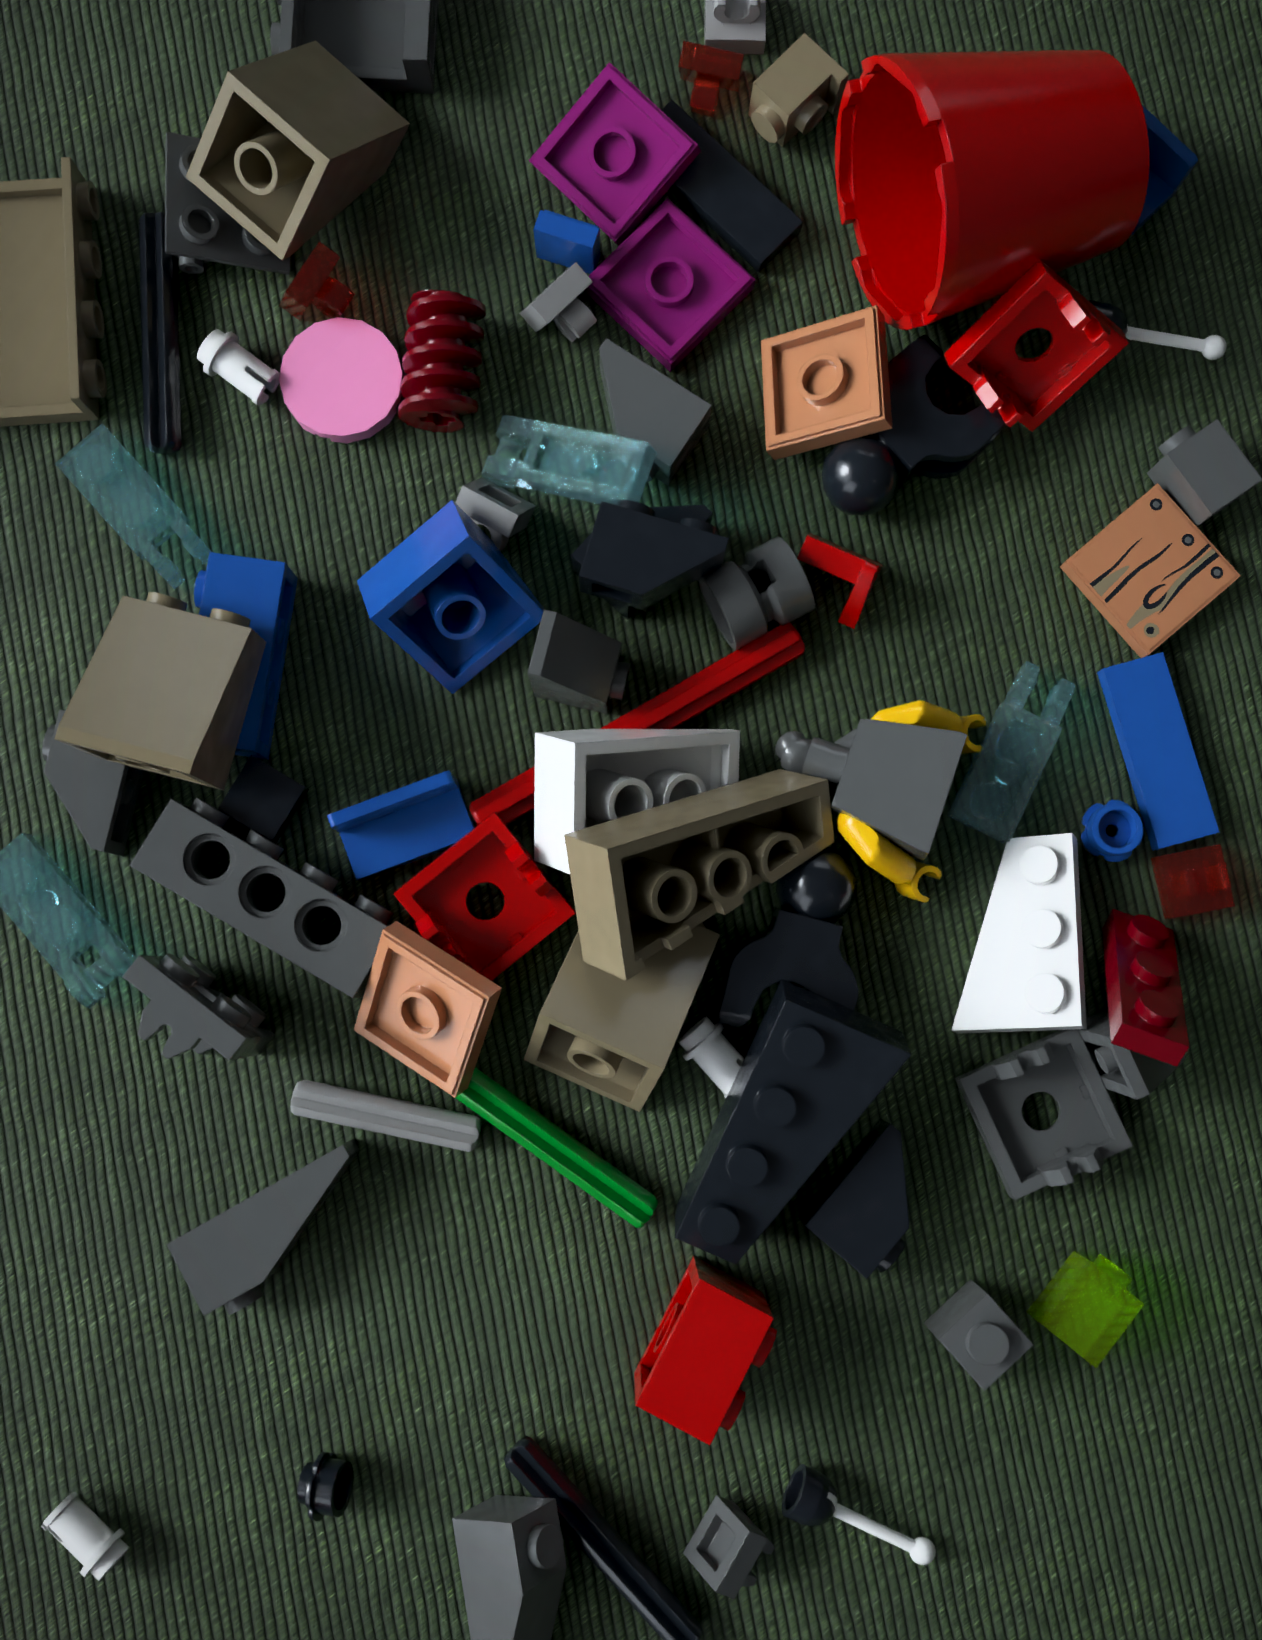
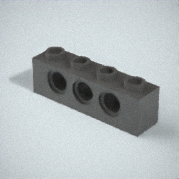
M196 797L191 807L170 799L129 866L351 998H363L382 930L389 926L388 922L394 913L360 894L355 904L333 892L339 882L337 879L307 862L304 863L299 872L279 860L284 848L253 830H250L245 839L224 827L230 816ZM224 845L230 855L229 867L222 876L211 879L205 871V857L212 848ZM279 877L285 886L284 901L277 909L267 912L259 903V888L267 879ZM332 908L340 917L341 930L333 942L323 945L315 939L312 932V923L319 912Z

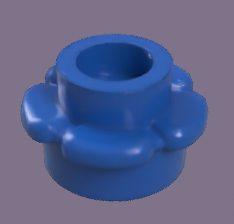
M1110 800L1105 805L1096 803L1088 808L1082 817V825L1085 828L1081 833V840L1085 849L1093 856L1102 855L1108 862H1119L1130 857L1132 850L1142 842L1144 832L1141 818L1130 805L1123 801ZM1108 825H1113L1116 828L1115 836L1110 837L1106 834V827Z

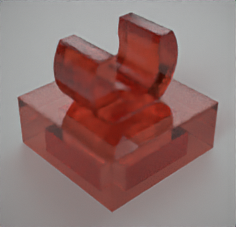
M683 41L678 69L682 80L694 82L690 100L691 113L714 118L720 89L739 92L744 71V54Z
M319 241L285 291L279 306L299 321L311 303L330 319L341 317L355 294L338 280L329 277L337 265L340 256Z
M1221 844L1151 858L1164 919L1235 906L1227 864L1224 861Z

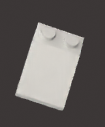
M579 729L535 732L534 861L570 874L565 834L738 782L740 731L734 729Z

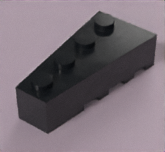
M781 979L675 1207V1238L737 1264L912 1055L902 1032Z

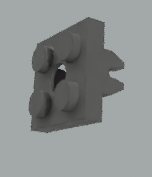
M167 953L165 956L139 955L122 976L151 999L142 1011L137 1036L147 1041L162 1031L166 1025L171 1027V1035L168 1037L161 1053L167 1059H172L191 1049L198 1054L215 1049L227 1060L255 1056L262 1052L275 1035L261 1024L267 1016L260 1008L239 994H235L232 999L225 996L211 985L216 979V975L201 962L187 954L182 959L170 953Z
M1078 1029L1059 1030L955 1078L1009 1197L1014 1200L1047 1185L1050 1187L1068 1185L1074 1182V1175L1081 1172L1094 1173L1102 1168L1104 1159L1133 1146ZM1035 1092L1048 1093L1056 1100L1059 1114L1056 1122L1045 1130L1031 1128L1026 1124L1022 1116L1024 1101Z

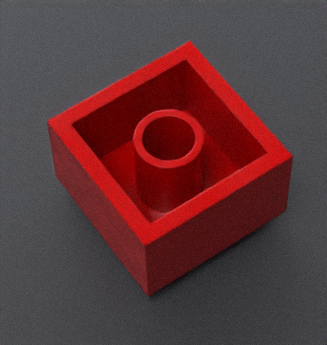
M693 1256L634 1372L635 1406L708 1445H711L719 1427L727 1431L730 1430L740 1413L746 1396V1392L739 1389L751 1364L758 1368L763 1365L777 1335V1330L770 1326L774 1317L763 1293Z

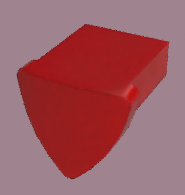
M809 532L797 559L853 583L838 622L854 629L872 586L882 568V564Z

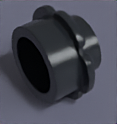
M322 1452L315 1462H308L304 1466L298 1482L297 1497L300 1504H305L309 1508L308 1517L312 1521H320L324 1515L340 1517L346 1510L354 1481V1471L351 1462L337 1459L335 1453Z

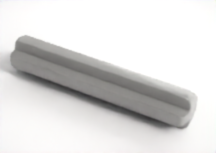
M310 1080L297 1082L291 1098V1112L297 1116L466 1152L473 1151L476 1148L482 1126L481 1119L478 1116Z

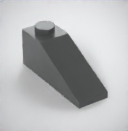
M354 1139L166 1244L203 1316L222 1305L225 1306L229 1315L234 1314L265 1295L260 1284L274 1274L281 1266L358 1153L359 1148Z
M495 1495L453 1517L452 1522L471 1640H551L567 1569L556 1499Z

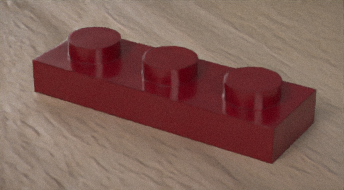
M1112 909L1102 927L1111 1044L1177 1067L1189 1048V1040L1173 929L1165 927L1160 921L1147 915L1138 914L1133 916Z

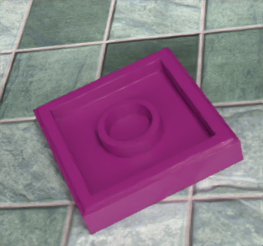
M609 62L533 154L529 162L619 246L697 157L701 149L696 142Z
M667 198L588 276L592 283L584 292L671 372L754 289L756 279Z

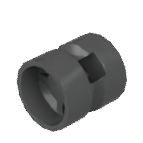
M778 536L747 551L745 564L740 566L733 561H728L722 564L721 568L698 580L712 618L724 639L734 650L766 635L769 622L774 621L784 626L813 611L815 608L814 596L802 566L789 545Z

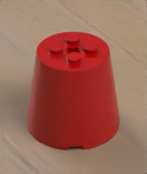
M1101 50L883 53L862 60L863 73L860 78L847 81L840 103L835 138V179L839 214L842 225L853 223L861 256L855 257L851 263L861 288L872 306L877 305L885 316V322L894 328L909 330L922 327L1003 295L1039 259L1057 273L1115 250L1129 238L1139 221L1145 203L1149 180L1150 160L1147 124L1138 92L1131 77L1121 63L1107 52Z

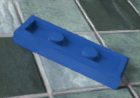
M1157 653L1098 671V678L1152 851L1219 833L1164 653Z

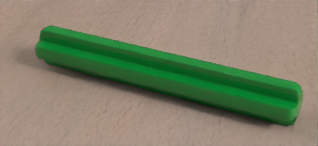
M475 1067L468 1088L456 1097L457 1100L635 1228H642L649 1221L658 1205L656 1196Z

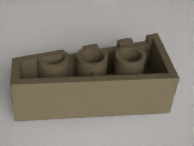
M778 769L565 834L583 962L627 981L645 969L643 961L663 948L674 950L693 937L691 929L715 913L728 914L744 903L743 896L763 881L771 884L834 843L828 779Z

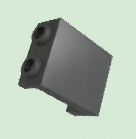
M276 0L277 4L281 5L280 22H272L270 44L272 55L316 40L374 92L434 94L439 0Z

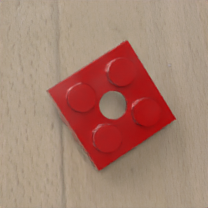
M1039 259L944 353L949 368L973 386L975 393L987 410L994 413L998 409L1004 422L1009 427H1012L1019 421L1033 432L1127 346L1129 342L1122 329ZM1033 328H1043L1051 333V344L1042 355L1036 358H1022L1016 354V343L1026 331Z
M493 812L393 894L416 921L415 924L424 939L491 981L576 913L575 909L496 812ZM483 882L496 885L504 895L502 911L496 917L487 920L473 916L466 904L469 890L476 884Z

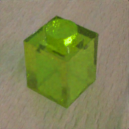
M1073 1251L1027 1313L1097 1368L1145 1304L1126 1290L1133 1279L1105 1256L1099 1254L1094 1262Z

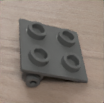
M166 132L165 253L173 255V258L179 262V269L188 274L202 273L204 271V264L212 261L289 275L290 257L283 261L279 259L186 178L201 138Z

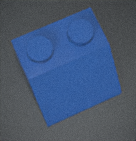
M453 500L447 503L357 580L370 620L452 694L541 622L544 611L543 606L494 542Z

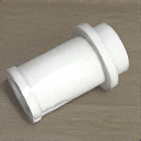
M215 329L205 338L197 353V359L204 364L203 371L211 377L217 374L251 398L252 402L256 405L264 404L269 399V396L263 392L264 389L267 388L270 392L274 393L279 384L280 373L275 369H271L238 344L239 337L232 331L223 333L221 330Z
M706 1016L691 1027L680 1038L678 1043L685 1049L682 1057L686 1061L693 1058L726 1098L744 1058L721 1033L724 1029L723 1024L718 1022L714 1025Z
M75 1491L70 1493L41 1525L45 1531L48 1530L84 1566L80 1571L83 1577L91 1573L98 1581L113 1568L130 1548L121 1540L125 1532L120 1528L114 1533L79 1498Z

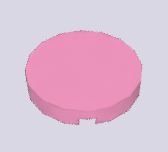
M336 317L316 322L294 338L283 355L279 383L284 403L304 430L313 435L317 434L323 438H330L332 442L347 444L370 438L391 422L397 412L396 407L401 400L400 383L404 378L397 350L383 332L362 320Z

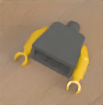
M917 700L879 710L871 719H860L851 748L817 737L812 739L802 773L828 779L829 782L838 784L831 806V813L838 817L837 826L839 833L866 865L894 882L897 891L902 896L926 903L929 901V898L919 892V878L924 874L940 880L942 876L938 867L917 862L914 858L924 861L929 854L961 754L982 751L983 746L973 744L968 737V728L986 726V719L981 714L960 717L956 712L923 700Z

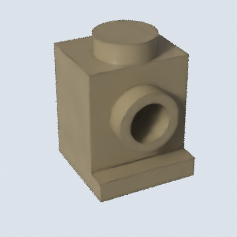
M804 33L753 82L748 116L751 117L757 132L770 143L777 142L784 147L799 131L803 135L811 132L824 117L827 110L833 115L840 108L849 73Z

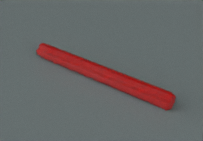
M791 623L784 626L779 625L768 631L766 635L740 647L599 729H675L803 655L805 645L802 637ZM535 766L472 801L469 809L476 824H480L493 812H496L503 822L508 825L534 810Z

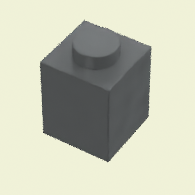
M1218 419L1197 433L1191 425L1178 431L1158 447L1164 457L1147 472L1155 485L1158 483L1197 527L1262 481L1261 476Z
M971 1279L924 1322L927 1328L984 1391L1033 1346L1031 1341L988 1293Z

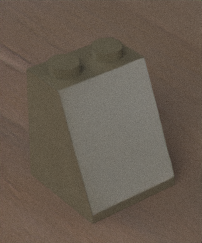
M315 40L227 72L186 178L283 261L295 253L386 173L410 123Z
M148 592L146 601L123 595L58 725L54 739L99 759L224 791L266 641L252 628H249L251 621L249 618L231 611L212 608L210 617L186 612L188 605L186 602L165 594Z
M700 923L691 929L692 938L674 950L661 949L643 961L645 965L644 970L625 981L583 962L578 930L539 1013L524 1060L640 1112L665 1069L720 934L706 929L704 924Z

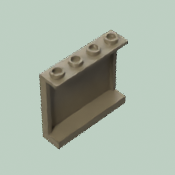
M61 157V178L0 181V427L100 420L99 398L106 396L107 381L103 364L97 359L96 338H103L104 318L101 306L95 299L94 279H100L102 276V261L97 243L92 240V221L99 219L100 206L95 185L92 181L85 180L71 157Z

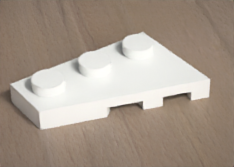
M1073 833L1008 838L951 1031L962 1034L1087 1029L1077 838Z

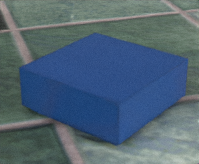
M545 209L544 211L540 210L533 229L536 257L565 267H571L577 262L585 273L591 274L597 268L600 259V228L596 225Z

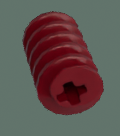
M421 290L412 295L410 299L412 303L409 305L406 313L410 327L405 333L404 341L409 351L406 352L402 360V366L407 375L404 376L400 383L401 394L405 399L398 407L399 418L407 425L422 430L441 433L457 432L465 427L464 423L460 421V416L475 414L479 408L476 400L463 396L462 392L476 391L480 388V378L471 372L464 371V369L478 367L482 364V354L466 345L478 344L484 340L485 333L483 328L470 322L482 320L486 316V306L476 299L453 291Z

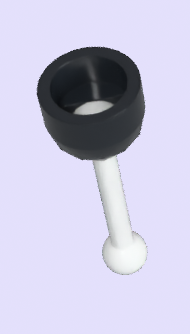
M1089 300L1090 303L1122 329L1129 340L1199 351L1209 360L1219 359L1226 352V341L1219 335H1210L1205 339L1130 327L1127 324V318L1120 308L1110 303Z
M801 1464L792 1474L782 1501V1515L801 1525L811 1527L825 1524L832 1517H835L909 1552L912 1560L919 1565H928L934 1560L936 1550L930 1539L926 1537L912 1539L838 1504L837 1491L831 1480L823 1473Z

